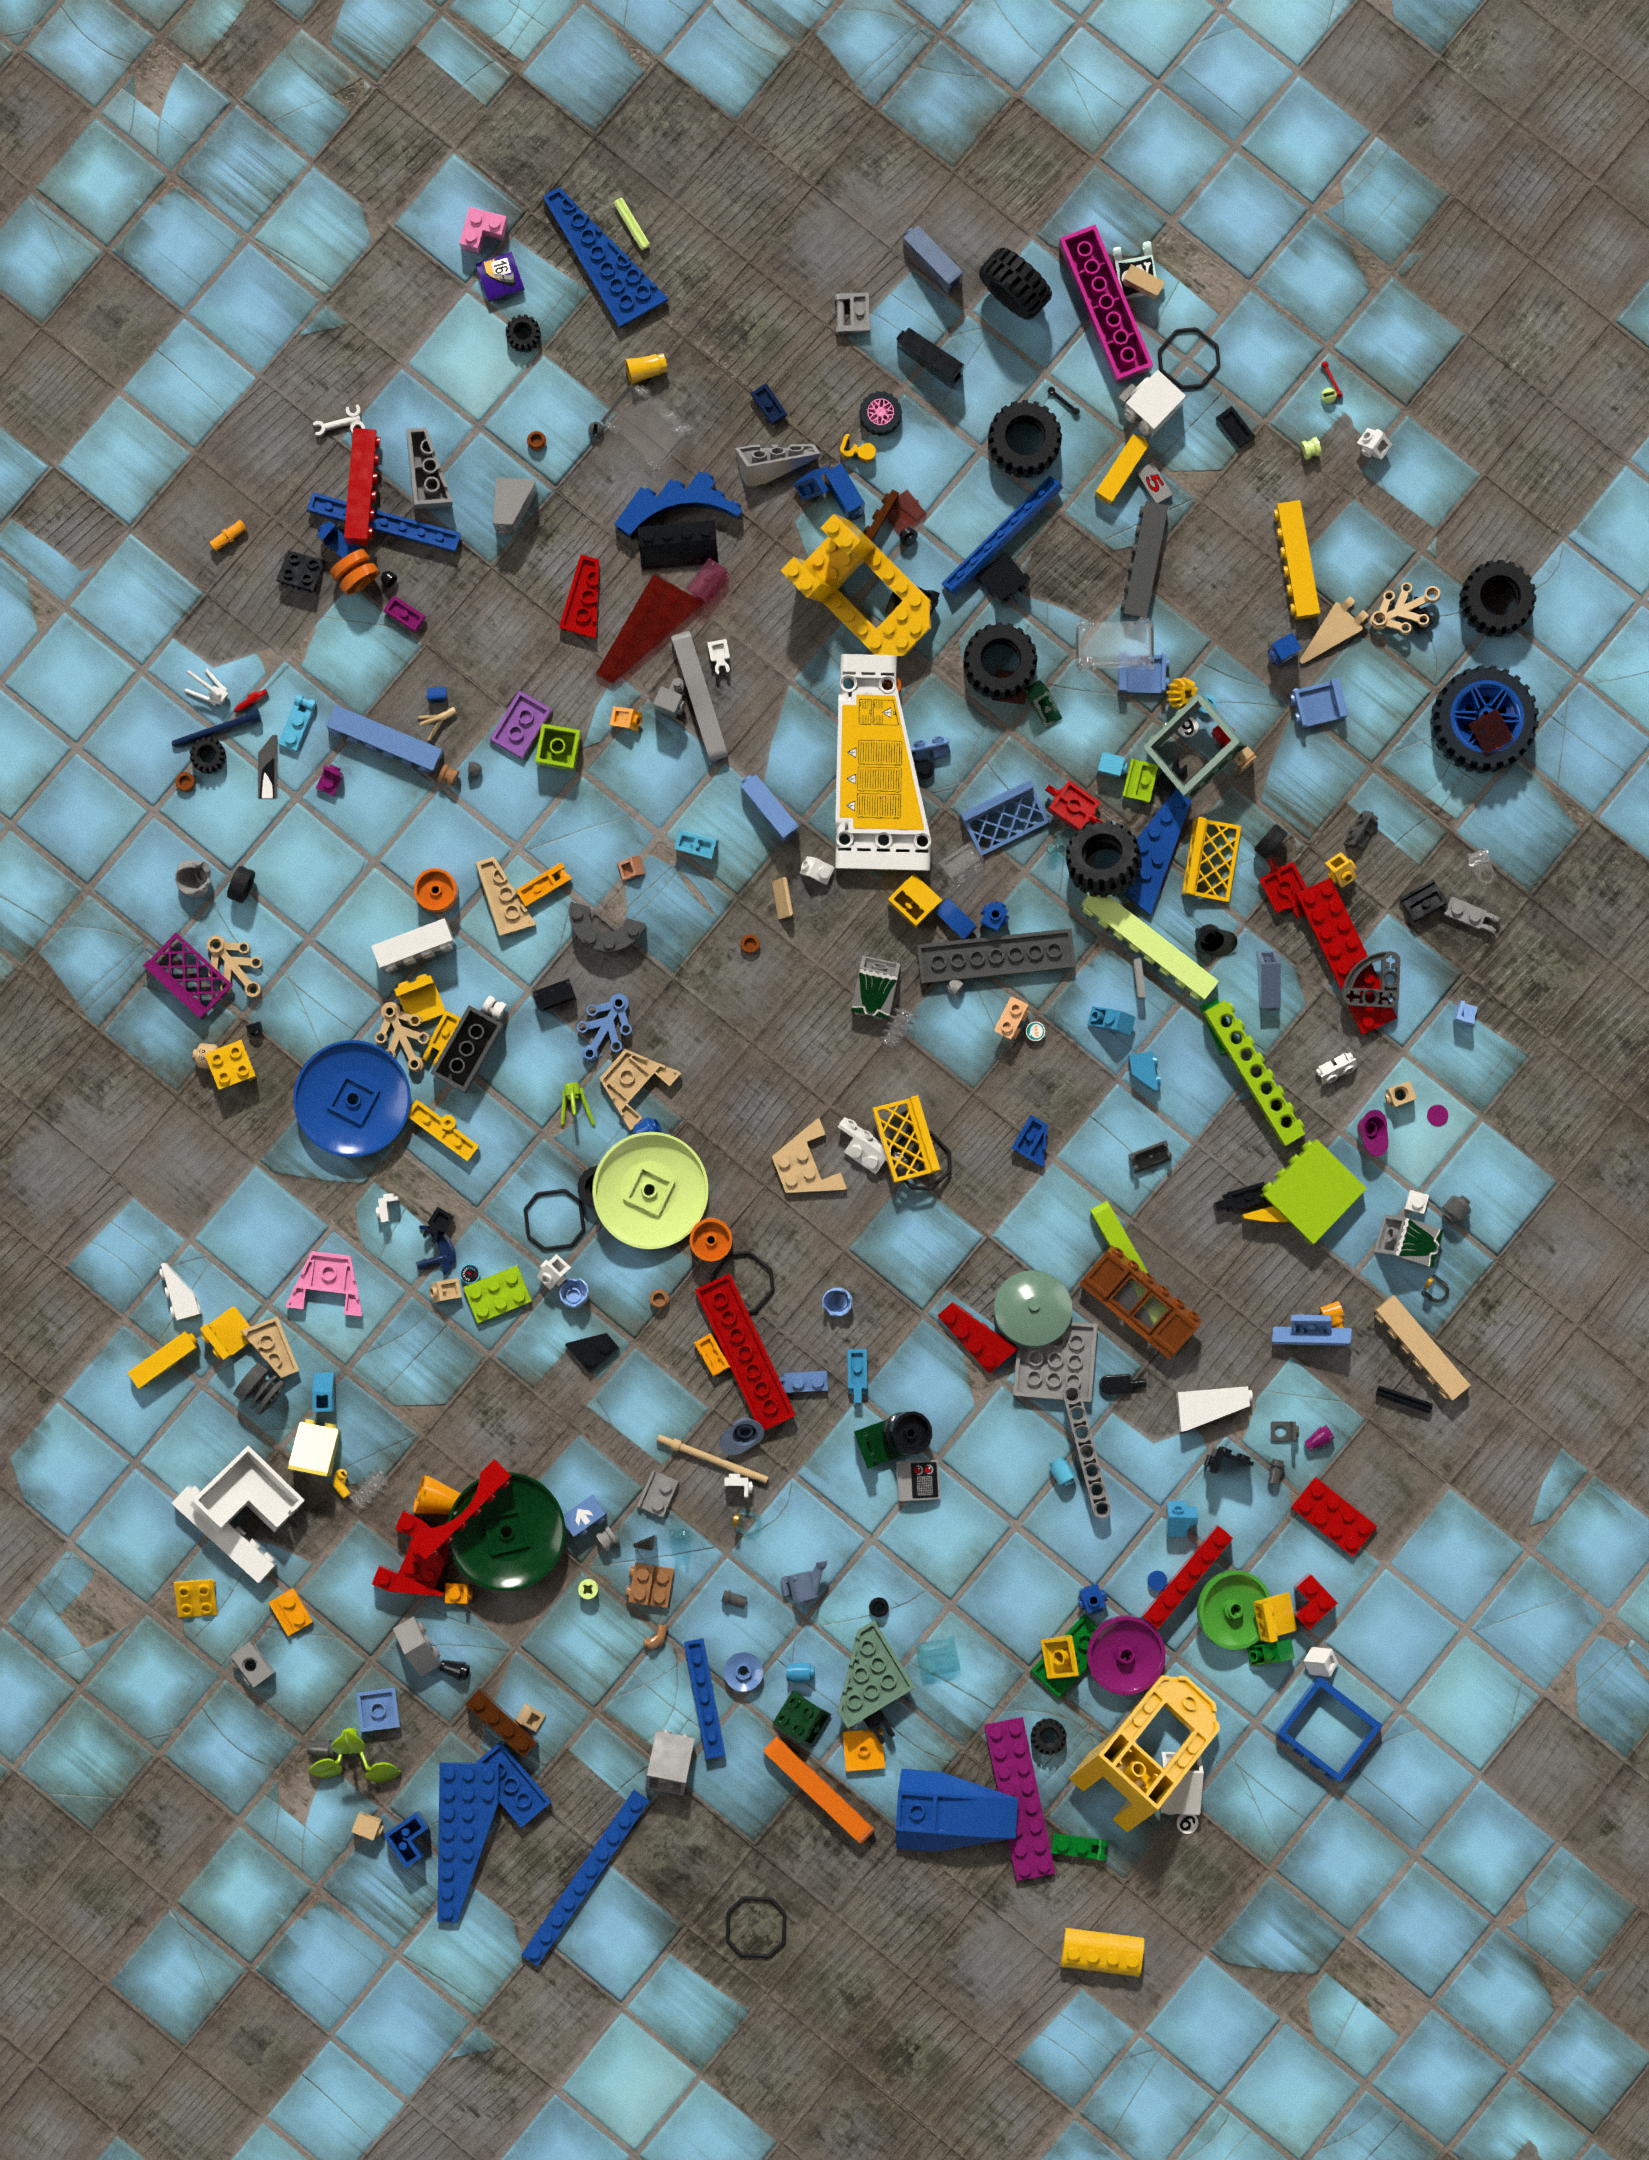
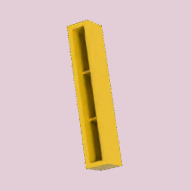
M1301 501L1278 503L1276 510H1273L1274 520L1278 521L1279 528L1276 529L1277 538L1282 543L1280 556L1281 559L1285 560L1283 573L1285 578L1288 577L1289 585H1286L1288 597L1291 596L1292 600L1290 613L1294 615L1295 620L1318 617L1320 609Z

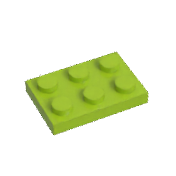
M518 1265L463 1287L477 1324L532 1302Z

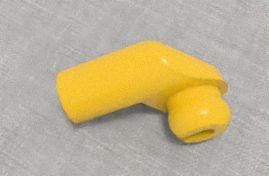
M339 1469L334 1474L333 1487L344 1499L351 1494L345 1486L348 1474L345 1469Z

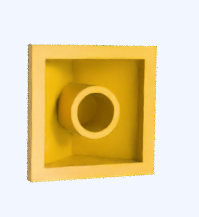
M1071 1634L1041 1640L1047 1679L1079 1676Z

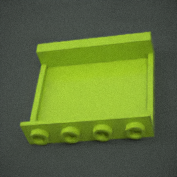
M1318 1139L1308 1140L1301 1147L1303 1151L1299 1155L1295 1154L1288 1161L1290 1164L1286 1169L1281 1168L1275 1174L1277 1178L1272 1183L1269 1181L1261 1189L1263 1193L1260 1195L1261 1198L1265 1197L1305 1237L1304 1240L1309 1245L1315 1244L1367 1189Z

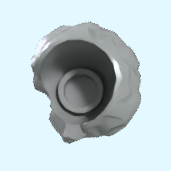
M189 859L182 861L177 866L175 881L178 889L184 896L195 899L205 896L211 886L210 866L205 861Z

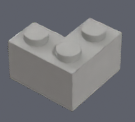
M413 1616L393 1628L404 1655L420 1677L441 1665L438 1658L441 1656L436 1646H431L433 1644L428 1635L424 1634L427 1630L422 1622L418 1623Z

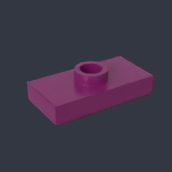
M394 595L383 610L385 614L414 633L418 631L426 619L425 615Z

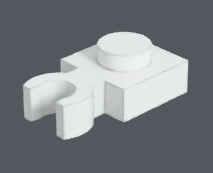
M727 639L707 642L711 663L717 662L715 666L716 674L719 675V668L722 666L729 673V665L725 662V660L730 659Z

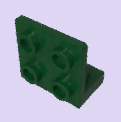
M886 1420L854 1431L867 1469L903 1456L893 1453L885 1445L882 1430Z
M792 1691L773 1721V1725L799 1743L812 1748L832 1714L816 1706L797 1692Z

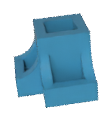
M1167 1501V1537H1187L1189 1527L1198 1524L1197 1507H1188L1186 1501Z

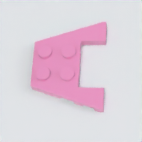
M311 1251L301 1275L293 1288V1292L286 1303V1307L304 1309L306 1290L310 1289L346 1294L344 1314L362 1316L351 1256Z

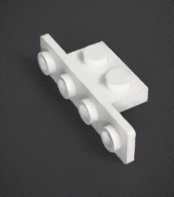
M844 1117L839 1123L838 1128L853 1137L844 1153L876 1174L885 1160L887 1161L881 1141L873 1137L869 1131L857 1126L853 1120ZM895 1152V1158L898 1159L901 1153ZM902 1156L900 1161L907 1164L908 1160ZM899 1164L896 1167L901 1171L904 1169V1167Z

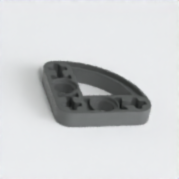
M1384 951L1372 954L1359 961L1345 978L1341 992L1342 1002L1348 1006L1392 1008L1396 1006L1399 1000L1400 956L1393 951ZM1390 955L1392 956V959H1395V963L1391 964V969H1395V972L1385 971V969L1390 968V963L1386 962V959L1390 958ZM1381 960L1380 989L1352 988L1357 976L1365 967ZM1390 974L1395 978L1393 985L1386 984V975ZM1351 991L1352 995L1359 996L1360 992H1362L1360 999H1352L1351 1002L1349 998H1346V995L1350 994ZM1369 992L1375 996V1000L1371 1004L1365 1000V995ZM1379 993H1381L1380 997H1387L1390 994L1393 1001L1389 1004L1385 1000L1379 1001Z

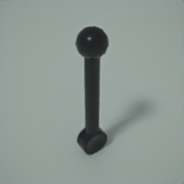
M1054 387L1048 388V394L1058 398L1072 410L1074 415L1080 413L1079 408H1074L1056 393Z

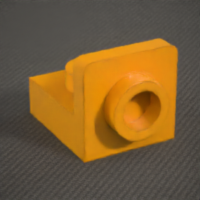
M613 706L609 725L638 732L642 724V713L634 709Z
M445 1583V1603L469 1604V1600H472L473 1588H469L468 1583Z

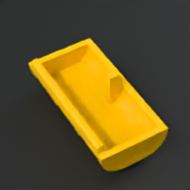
M1065 1928L1060 1967L1140 1977L1144 1953V1938Z

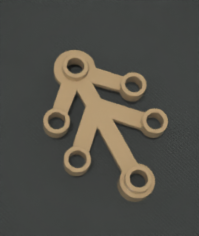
M1405 582L1401 585V593L1395 608L1389 612L1387 611L1389 605L1395 601V594L1393 591H1386L1383 594L1384 600L1380 610L1374 612L1370 617L1371 626L1377 630L1389 627L1399 630L1402 635H1409L1412 632L1410 623H1400L1391 620L1401 617L1418 622L1420 627H1427L1429 625L1428 615H1420L1410 611L1428 602H1438L1441 597L1440 590L1435 586H1430L1425 590V595L1405 604L1408 595L1413 592L1412 584ZM1405 587H1410L1409 591H1404L1403 589ZM1432 594L1436 595L1433 599L1429 597ZM1387 595L1393 596L1391 599H1386ZM1423 618L1427 619L1425 623L1420 622V620ZM1378 619H1382V620H1383L1382 623H1377L1376 621H1377ZM1403 627H1409L1408 631H1403L1402 629Z
M221 936L209 938L207 949L211 953V965L220 972L218 962L219 956H221L225 961L223 976L231 983L233 971L245 985V993L252 998L258 997L261 993V986L256 982H252L238 965L252 966L255 969H259L263 965L262 960L259 957H232L226 951L234 950L247 954L250 951V945L246 942H225ZM216 942L220 943V947L218 949H214L213 947L214 943ZM242 945H247L246 951H241ZM256 959L260 961L258 966L253 965V961ZM222 982L220 985L221 991L223 990V986L226 984L224 982ZM231 987L226 994L230 993L233 987ZM252 987L257 988V992L254 994L250 992Z
M394 1002L385 1003L381 1008V1015L384 1020L380 1032L375 1035L376 1042L385 1043L388 1040L387 1032L392 1023L395 1030L386 1051L392 1052L393 1057L396 1058V1049L400 1040L409 1059L407 1063L408 1068L413 1072H420L424 1068V1060L415 1055L408 1037L418 1040L421 1044H427L430 1041V1035L426 1032L420 1033L403 1027L399 1019L409 1021L412 1026H420L422 1023L421 1016L402 1012L399 1005ZM389 1008L393 1009L392 1015L387 1013ZM414 1017H417L419 1019V1022L417 1024L413 1023ZM380 1034L384 1035L383 1041L379 1040ZM424 1034L427 1036L425 1042L421 1040V1036ZM415 1060L418 1062L416 1068L412 1066V1062Z

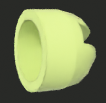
M1326 388L1321 393V400L1325 404H1332L1337 398V393L1332 388ZM1329 393H1333V394H1334V395H1330V396H1327V397H1325V395H1324V394H1329Z

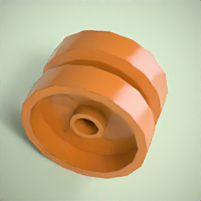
M359 549L348 554L330 570L336 582L341 581L339 587L345 596L360 591L374 581L380 573L374 563H368L370 557L365 549Z
M430 868L423 871L417 877L414 884V895L417 902L426 911L431 913H444L450 910L456 904L459 896L458 886L454 878L447 871L439 868ZM438 887L439 892L436 894L433 893L432 890H436V888Z
M710 1217L702 1219L695 1224L691 1231L689 1242L692 1251L697 1257L704 1261L713 1262L722 1259L728 1254L732 1245V1234L725 1222ZM709 1236L715 1238L714 1243H708L707 1239Z

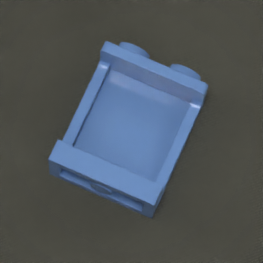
M1119 652L1118 693L1164 695L1165 689H1169V678H1166V670H1169L1170 659L1166 658V653H1162V655Z
M1339 678L1331 679L1330 682L1292 690L1290 701L1292 706L1296 707L1295 721L1297 725L1300 724L1301 729L1345 719L1348 716Z

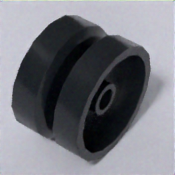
M916 1411L897 1412L886 1420L882 1430L883 1440L886 1447L893 1453L899 1455L919 1454L930 1445L932 1426L929 1420L921 1413Z

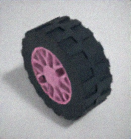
M876 391L863 399V403L860 405L859 418L861 425L867 432H870L872 435L882 436L889 435V433L895 431L896 427L898 428L902 417V410L898 399L893 397L891 393Z

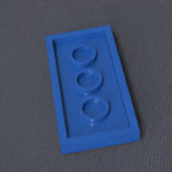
M502 1741L476 1762L500 1763L499 1802L521 1828L552 1802Z

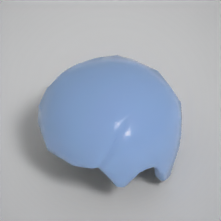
M581 1278L568 1279L559 1291L561 1302L569 1308L581 1307L587 1302L589 1297L588 1285Z
M834 1287L828 1290L822 1298V1307L831 1316H844L849 1313L853 1306L852 1296L844 1288Z

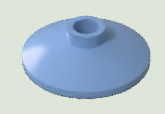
M739 1652L727 1660L724 1667V1677L727 1684L734 1690L740 1692L751 1691L761 1682L763 1667L755 1655L748 1652ZM741 1668L747 1669L746 1675L740 1674Z

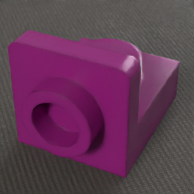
M331 764L329 767L324 765V771L316 789L335 796L344 775L340 772V768Z

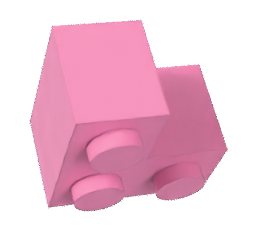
M469 207L459 242L461 250L480 254L484 237L503 241L508 225L507 217Z

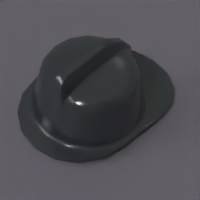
M1206 924L1201 928L1195 929L1196 941L1194 945L1195 949L1200 953L1224 956L1231 953L1237 946L1238 940L1235 934L1222 930L1216 925Z

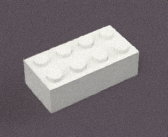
M444 918L371 947L379 968L383 972L391 973L398 970L400 965L405 964V966L415 964L416 959L421 957L428 959L435 956L434 953L437 951H449L453 949L452 946L456 945L449 924Z

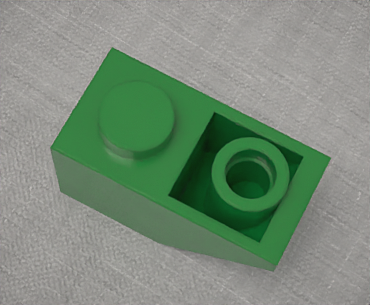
M1291 1639L1278 1640L1271 1643L1266 1642L1247 1647L1250 1666L1281 1663L1295 1658Z

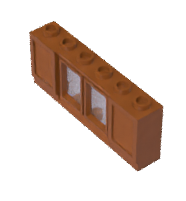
M1111 1245L1079 1284L1170 1360L1197 1330L1202 1320L1196 1312L1187 1309L1183 1301L1179 1298H1174L1165 1286H1160L1155 1282L1151 1274L1143 1272L1135 1261L1129 1260L1124 1256L1125 1254L1120 1248Z

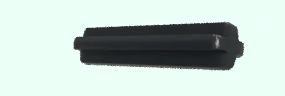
M1378 1386L1376 1390V1396L1426 1413H1430L1433 1404L1382 1386Z

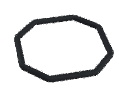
M1196 327L1176 329L1158 349L1159 370L1181 389L1201 388L1220 367L1219 346ZM1196 331L1215 347L1217 365L1201 384L1182 385L1163 370L1161 352L1177 333Z
M913 1129L909 1130L906 1134L911 1135ZM930 1130V1136L947 1152L948 1170L931 1187L913 1186L908 1180H904L903 1182L912 1190L931 1191L951 1173V1151ZM903 1136L896 1143L900 1145L906 1138ZM892 1146V1147H891V1156H893V1157L895 1158V1151H894V1150L896 1149V1147H895V1146ZM895 1169L898 1177L903 1176L897 1169Z
M567 1189L537 1192L524 1207L527 1238L544 1251L571 1248L585 1232L582 1202ZM565 1193L579 1204L582 1230L571 1244L544 1247L530 1236L527 1210L538 1196Z
M751 1251L729 1253L711 1274V1282L715 1280V1275L732 1256L750 1255L769 1271L770 1291L755 1309L748 1310L750 1314L756 1313L774 1292L773 1270Z
M743 1896L727 1911L726 1942L741 1957L770 1958L786 1942V1912L771 1897ZM744 1900L771 1901L783 1915L782 1942L769 1954L741 1953L730 1941V1914Z

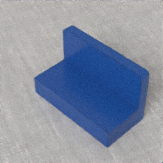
M829 466L809 471L793 484L802 500L822 495L829 490L821 478L830 469Z

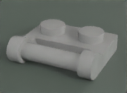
M869 293L835 294L834 301L837 304L836 334L870 332ZM845 301H850L851 325H845Z

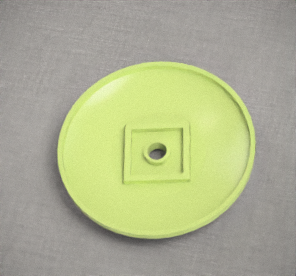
M642 1132L630 1135L613 1145L598 1164L592 1185L595 1211L606 1230L625 1244L641 1249H658L673 1245L690 1234L695 1224L701 1220L708 1201V1178L705 1168L697 1154L686 1143L674 1136L660 1132ZM648 1184H651L654 1188L651 1195L644 1193V1187Z

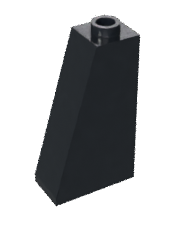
M908 328L906 332L903 330L896 339L898 341L897 348L952 389L963 375L964 364L911 328Z

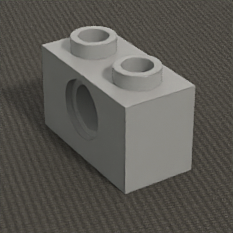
M253 1641L248 1642L231 1655L233 1659L231 1663L237 1670L240 1669L243 1672V1679L248 1686L252 1685L254 1688L275 1673ZM248 1660L255 1661V1670L252 1671L247 1668Z

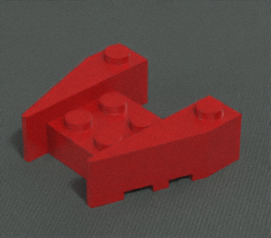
M402 1511L395 1530L414 1538L422 1529L433 1527L423 1518L410 1512ZM442 1544L438 1548L440 1552L432 1560L430 1558L425 1560L410 1545L399 1572L380 1565L371 1584L388 1592L443 1596L445 1592L437 1589L436 1586L449 1558V1547Z

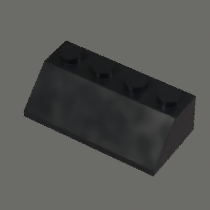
M715 520L638 527L642 570L719 563Z

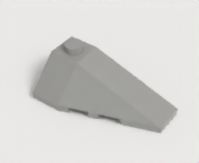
M791 444L788 448L778 447V445H772L771 448H760V445L735 448L741 478L747 487L766 484L820 457V452L814 444Z

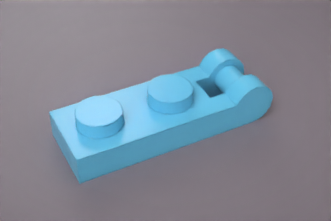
M299 694L296 696L278 743L280 746L298 751L316 706L315 700H307ZM301 706L307 707L305 713L299 711Z

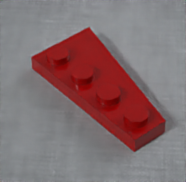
M580 555L559 629L596 639L599 559Z

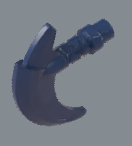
M419 1226V1229L424 1231L431 1228V1226ZM439 1232L437 1240L439 1256L422 1259V1261L416 1262L419 1270L439 1263L443 1266V1275H446L452 1263H456V1252L450 1238L446 1234Z

